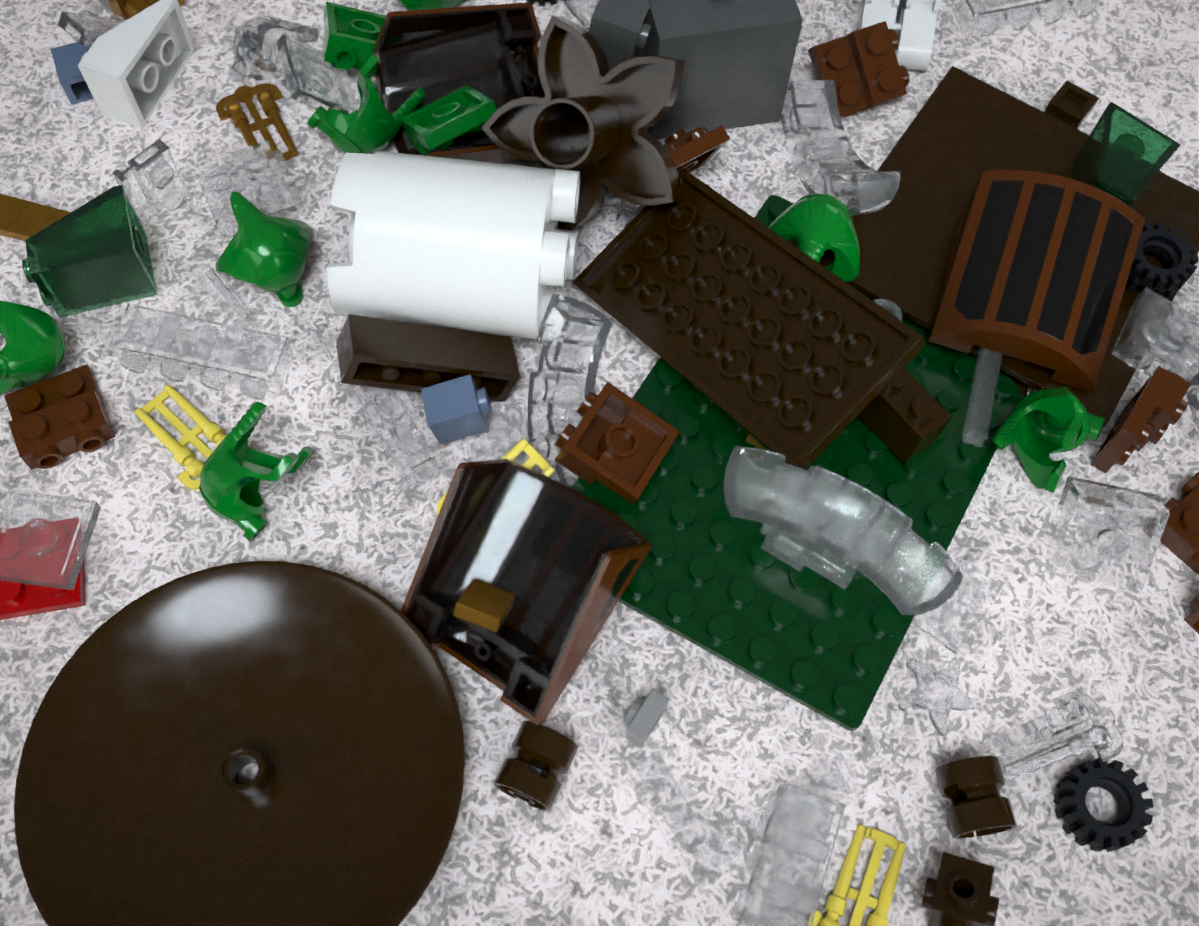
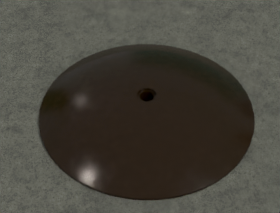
M285 561L230 563L176 578L139 597L104 622L63 666L38 708L23 746L16 777L14 800L15 839L20 865L29 892L48 926H399L416 906L434 878L448 849L458 819L465 771L464 734L458 704L449 678L437 654L420 630L387 599L355 580L315 566ZM248 764H258V772L255 778L249 783L238 784V776L242 768Z

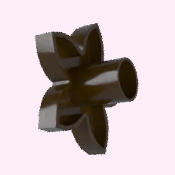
M552 16L541 38L538 53V74L545 96H529L511 100L497 109L481 128L496 146L510 156L525 161H542L546 164L544 168L580 171V192L576 222L558 221V229L574 230L584 225L597 213L604 202L608 189L617 197L632 204L652 206L673 203L681 200L677 169L665 146L655 137L648 134L647 128L663 118L674 104L681 87L685 61L664 56L635 57L618 64L609 71L605 53L597 40L585 28L565 17Z

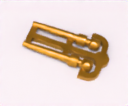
M262 83L253 87L240 86L235 90L234 94L222 98L216 106V111L221 121L231 116L235 128H239L261 169L297 157L299 154L279 114L280 109L275 100H279L283 96L279 88L271 83ZM255 94L267 116L265 119L261 118L252 101ZM239 102L246 104L255 121L254 123L249 124V120L242 111ZM274 124L289 151L280 154L267 126ZM260 131L273 157L264 159L252 132Z

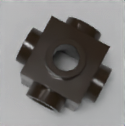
M943 852L938 878L927 877L921 907L931 910L928 926H994L999 905V897L990 895L995 867Z

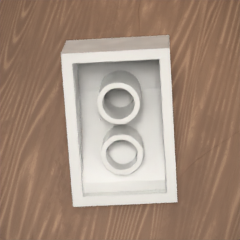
M160 0L99 36L90 49L82 56L77 66L102 116L143 129L195 51V46L178 0Z

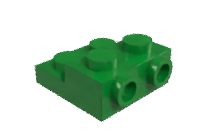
M326 2L324 10L325 34L322 44L324 62H328L332 66L343 70L350 68L361 69L373 54V48L386 15ZM401 31L391 36L389 41L401 38ZM403 55L386 59L388 76L398 78Z
M465 85L400 118L411 145L421 154L426 155L445 150L458 137L465 138L475 135L482 130L481 127L497 109L493 100Z

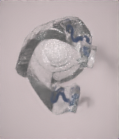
M267 15L251 18L235 29L233 46L235 61L226 73L227 76L247 86L251 78L257 81L269 80L285 72L287 77L280 80L281 86L296 98L306 99L312 85L302 43L316 42L319 35L318 29Z

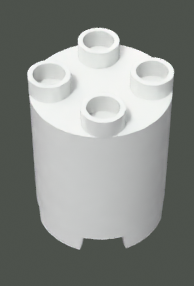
M376 151L374 154L346 153L339 165L330 201L331 208L352 214L349 228L350 262L329 263L326 267L329 296L336 315L348 316L350 314L484 334L564 342L569 292L553 291L551 287H565L566 279H574L578 252V231L558 229V221L576 222L580 192V171Z

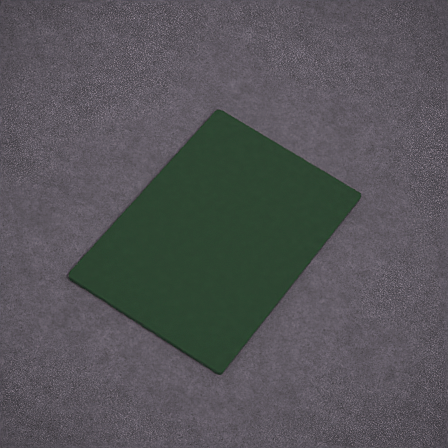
M771 195L767 198L755 219L769 227L783 211L794 203L777 195ZM796 239L788 241L797 248L798 243ZM867 295L865 296L924 337L926 345L904 368L952 416L936 442L905 465L864 421L857 416L810 466L798 476L775 455L745 442L748 433L663 361L658 359L632 399L680 432L639 498L631 504L596 479L590 485L578 477L571 488L618 516L652 544L646 557L620 597V603L849 731H854L861 725L997 449L992 438L995 437L1023 396V394L1019 393L1020 388L1016 387L1013 381L1021 382L1020 380L971 353L967 354L929 342L930 330ZM978 368L987 370L989 372L1001 376H998L995 379L991 378L988 375L978 371ZM562 501L534 543V552L538 557L546 560L576 507ZM586 514L557 567L579 579L608 528ZM617 535L609 551L630 547V545ZM601 564L598 570L596 571L594 577L592 578L591 582L589 583L590 586L593 585L595 578L598 574V571L601 567ZM625 567L620 571L615 583L617 582Z

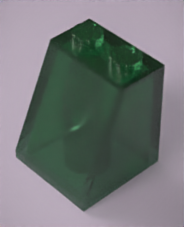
M1111 101L1075 158L1072 179L1105 191L1134 209L1181 144ZM1074 195L1065 229L1089 244L1100 206ZM1112 212L1109 214L1100 248L1123 222L1122 219Z
M122 185L110 188L25 240L27 258L22 259L25 276L30 284H37L44 305L52 306L59 318L158 295L146 231Z

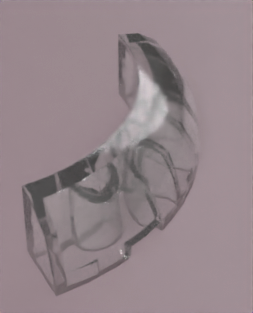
M796 80L788 83L781 123L783 133L793 137L795 147L792 159L805 189L810 195L824 193L834 196L848 208L851 216L882 210L893 200L899 188L901 171H876L864 163L849 142L841 121L834 80Z
M553 294L537 337V343L543 345L538 372H531L529 379V444L555 469L549 478L577 492H582L585 489L578 481V476L554 460L561 451L554 444L568 423L577 427L583 418L576 411L590 391L595 393L596 377L602 351L614 323L603 313L575 298ZM537 465L534 469L540 470L541 468ZM554 495L550 496L545 505L550 519L563 501Z
M735 446L725 468L723 485L725 503L731 517L748 519L782 529L831 552L872 581L892 601L901 615H920L937 609L953 596L961 584L964 576L938 542L930 544L925 542L911 529L913 521L910 517L873 492L820 466L815 467L810 472L786 464V456L784 454L757 448Z

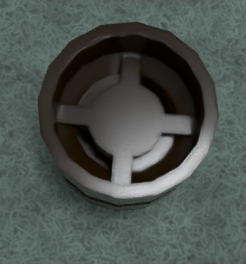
M523 721L512 743L515 756L505 758L494 781V786L506 795L529 803L528 805L539 810L550 812L561 788V783L557 777L560 774L568 773L578 746L568 737L541 724L537 726L531 721ZM529 764L542 770L541 775L539 776L527 770Z
M980 756L967 758L936 768L935 771L942 797L950 799L952 803L946 810V814L954 839L975 837L974 831L978 837L1001 833L1017 827L1010 799L1000 794V789L1005 785V780L998 757Z

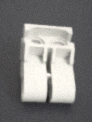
M860 0L858 30L886 21L888 29H893L898 36L899 46L895 53L899 65H903L909 70L926 72L931 58L937 14L942 0Z

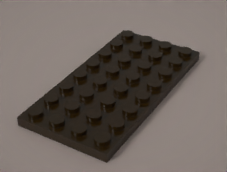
M682 168L678 172L681 200L673 203L646 205L572 281V284L581 294L800 476L926 345L924 337Z

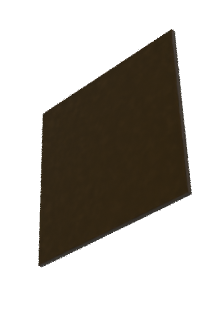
M952 66L849 209L858 236L860 265L857 278L846 283L931 331L957 223L984 170L1043 172L1067 177L1096 187L1116 197L1135 210L1145 219L1144 224L1151 223L1153 228L1156 223L1164 224L1165 231H1168L1171 226L1176 228L1177 231L1174 235L1177 237L1185 234L1189 238L1185 245L1193 244L1196 248L1192 255H1197L1199 252V191ZM991 184L954 303V307L968 320H982L1022 188L1021 184ZM1039 186L1034 187L995 321L1021 326L1025 325L1063 194L1062 191ZM1075 195L1036 329L1062 341L1100 207L1091 201ZM1110 212L1072 344V348L1080 355L1092 353L1107 265L1131 230V226L1112 212ZM828 249L820 258L819 264L824 267L829 265L835 258L833 250ZM1144 255L1154 266L1166 269L1155 257ZM1126 282L1096 386L1092 392L1050 380L1054 370L977 345H974L969 353L1036 390L1067 387L1081 401L1088 413L1106 418L1105 427L1176 294L1174 293L1168 299L1162 296L1160 300H1152V295L1149 294L1146 299L1139 297V290L1135 289L1133 293L1126 290L1130 285Z

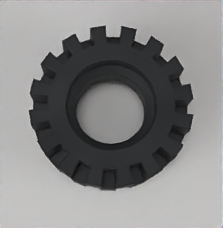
M1145 223L1127 279L1130 285L1126 290L1130 293H1133L1135 289L1139 290V297L1146 299L1149 294L1152 295V300H1160L1162 296L1165 299L1172 297L1174 293L1176 294L1197 268L1195 264L1198 262V255H1192L1196 250L1193 244L1185 245L1189 238L1185 234H1182L1180 237L1174 235L1177 229L1172 226L1168 231H1165L1164 224L1156 223L1153 228L1151 223ZM1144 255L1155 257L1166 269L1154 266Z
M1097 758L1093 761L1089 759L1066 772V776L1059 780L1057 787L1060 788L1059 792L1054 794V803H1059V809L1055 810L1057 819H1064L1066 825L1062 829L1067 835L1074 833L1077 836L1075 842L1079 845L1084 846L1088 844L1091 845L1090 850L1097 852L1107 850V852L1135 843V840L1142 838L1147 833V830L1143 827L1152 823L1153 815L1147 814L1145 811L1154 807L1152 798L1143 799L1141 793L1149 790L1145 782L1138 785L1133 782V779L1138 775L1137 772L1132 768L1125 772L1121 771L1124 763L1114 760L1107 764V758ZM1090 788H1103L1109 791L1116 799L1118 816L1113 823L1099 822L1088 811L1085 797Z

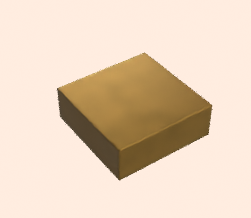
M473 578L456 602L453 616L497 633L512 609L516 595Z

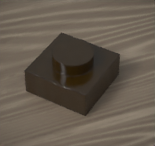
M1067 80L1048 103L1044 112L1078 129L1094 109L1099 97Z

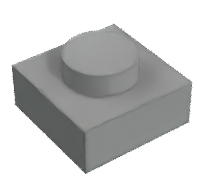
M654 689L651 690L645 701L637 697L623 720L629 725L626 739L642 748L664 714L669 698Z

